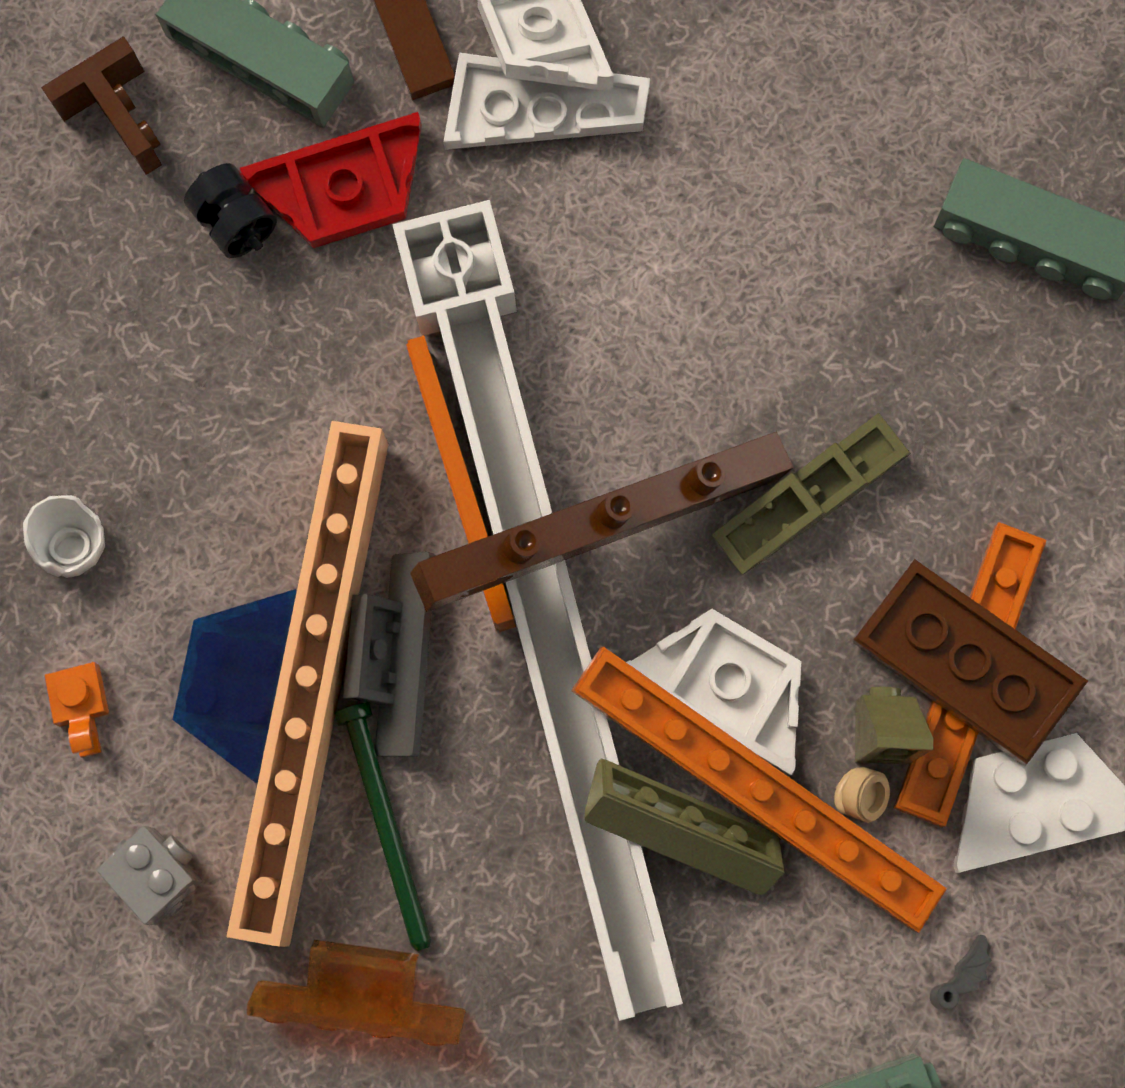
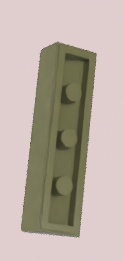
M601 758L598 761L585 807L584 819L587 823L758 895L765 894L785 873L779 837L770 830Z

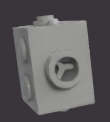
M144 825L127 841L122 840L113 849L114 853L96 869L144 925H157L167 915H175L184 906V899L190 893H193L195 888L203 882L187 864L193 857L178 839L170 835L165 840L155 828Z

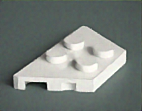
M478 0L479 12L506 78L603 91L613 89L614 75L581 0Z
M710 609L691 621L688 626L659 641L656 646L634 660L626 662L789 777L792 775L796 765L795 743L799 712L800 660L719 612Z
M1077 733L1044 741L1025 767L1004 751L973 759L968 782L970 787L968 799L964 804L961 821L963 826L958 854L955 856L953 866L955 873H960L1125 831V785Z

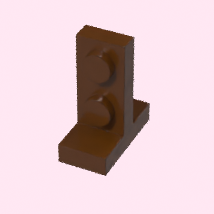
M124 36L41 87L64 122L97 102L145 175L162 166L154 151L155 148L161 145L154 132L145 120L136 124L129 114L136 107L122 86L145 71Z

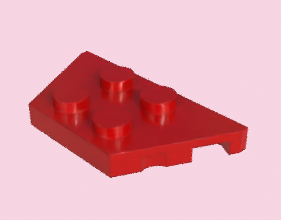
M415 112L240 167L239 169L251 188L312 248H317L406 219L422 129L419 113Z

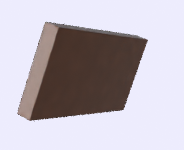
M916 559L913 560L853 640V643L1024 767L1088 682L1087 679Z

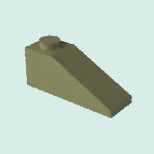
M896 687L869 688V695H862L856 700L855 763L907 765L933 750V736L916 697L901 696V689Z

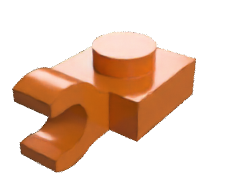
M95 662L45 674L53 723L59 727L69 725L68 737L72 753H79L81 758L101 753L95 718L108 715L109 709L100 666Z

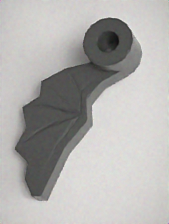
M978 935L967 954L955 965L954 976L948 982L937 985L931 990L930 1001L935 1008H954L959 1002V994L976 991L979 982L987 980L986 968L992 959L986 952L988 942L985 935Z

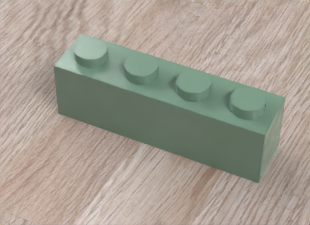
M166 0L155 14L166 37L322 128L327 124L354 84L349 60L344 53L332 45L325 44L322 47L311 41L304 30L290 21H285L284 24L270 17L267 10L254 0Z
M963 157L933 227L943 230L944 236L954 242L961 244L972 242L989 249V253L993 257L1001 261H1020L1035 268V271L1040 276L1053 281L1064 279L1082 286V291L1093 298L1101 300L1111 298L1116 301L1125 291L1124 221Z

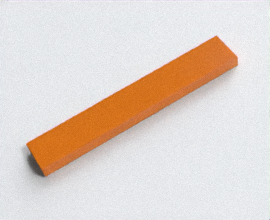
M423 335L407 340L408 344L406 346L469 544L486 538L488 535L425 336ZM503 584L484 590L495 629L502 632L515 628L514 617Z
M998 522L994 527L970 598L1016 629L1047 540ZM932 700L925 720L933 736V750L909 763L894 809L943 828L947 824L978 733Z

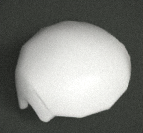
M72 495L49 496L32 506L23 522L24 543L30 557L35 564L47 573L57 577L80 576L96 565L105 548L104 528L98 515L86 507L78 497Z

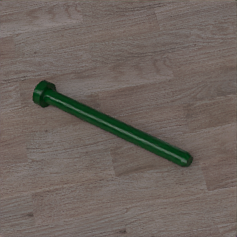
M361 703L341 709L334 714L338 726L346 725L410 945L415 951L430 947L431 937L366 721L367 718L373 716L370 704Z

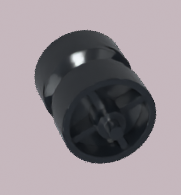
M230 163L221 164L200 173L187 190L184 204L203 227H212L209 235L227 258H238L253 249L258 251L263 247L262 242L273 232L277 218L258 195H248L252 189L250 184L236 166Z

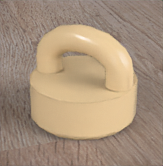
M869 768L851 769L842 777L836 787L834 794L836 809L840 813L867 823L875 821L883 814L889 801L890 787L888 779L883 773Z

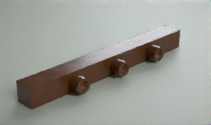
M776 431L425 559L416 564L410 575L426 612L772 483L782 478L794 467Z

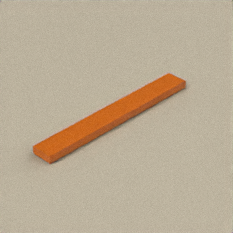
M600 647L571 690L574 694L914 932L919 933L945 893L946 887L605 647Z

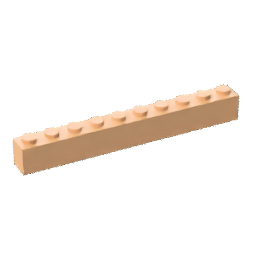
M331 421L227 938L278 947H287L291 943L333 730L334 713L337 709L346 664L352 596L358 595L360 592L389 445L381 428Z

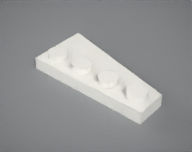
M459 53L443 141L444 148L448 150L643 131L650 78L613 73V89L603 91L506 78L498 58Z

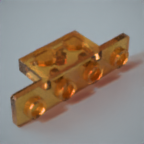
M314 940L310 948L307 986L264 980L258 981L247 1003L246 1014L248 1016L260 1017L267 1022L276 1024L289 1021L315 1025L317 1028L325 1031L346 1029L367 1032L376 1038L384 1039L395 1036L417 1039L431 1046H442L445 1044H459L466 1010L457 1007L414 1002L419 954Z

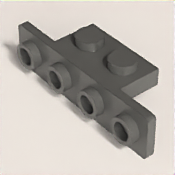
M427 551L395 554L392 556L388 599L370 594L352 596L343 698L379 705L375 751L376 755L380 757H418L420 754L432 610L426 612L410 572L418 562L436 556L434 553Z

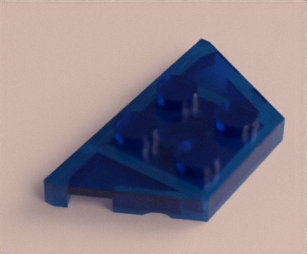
M297 589L194 619L172 719L257 784Z

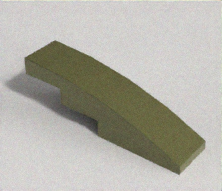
M877 413L840 443L835 442L798 472L790 473L716 530L712 536L739 572L744 575L845 504L911 453L881 414Z

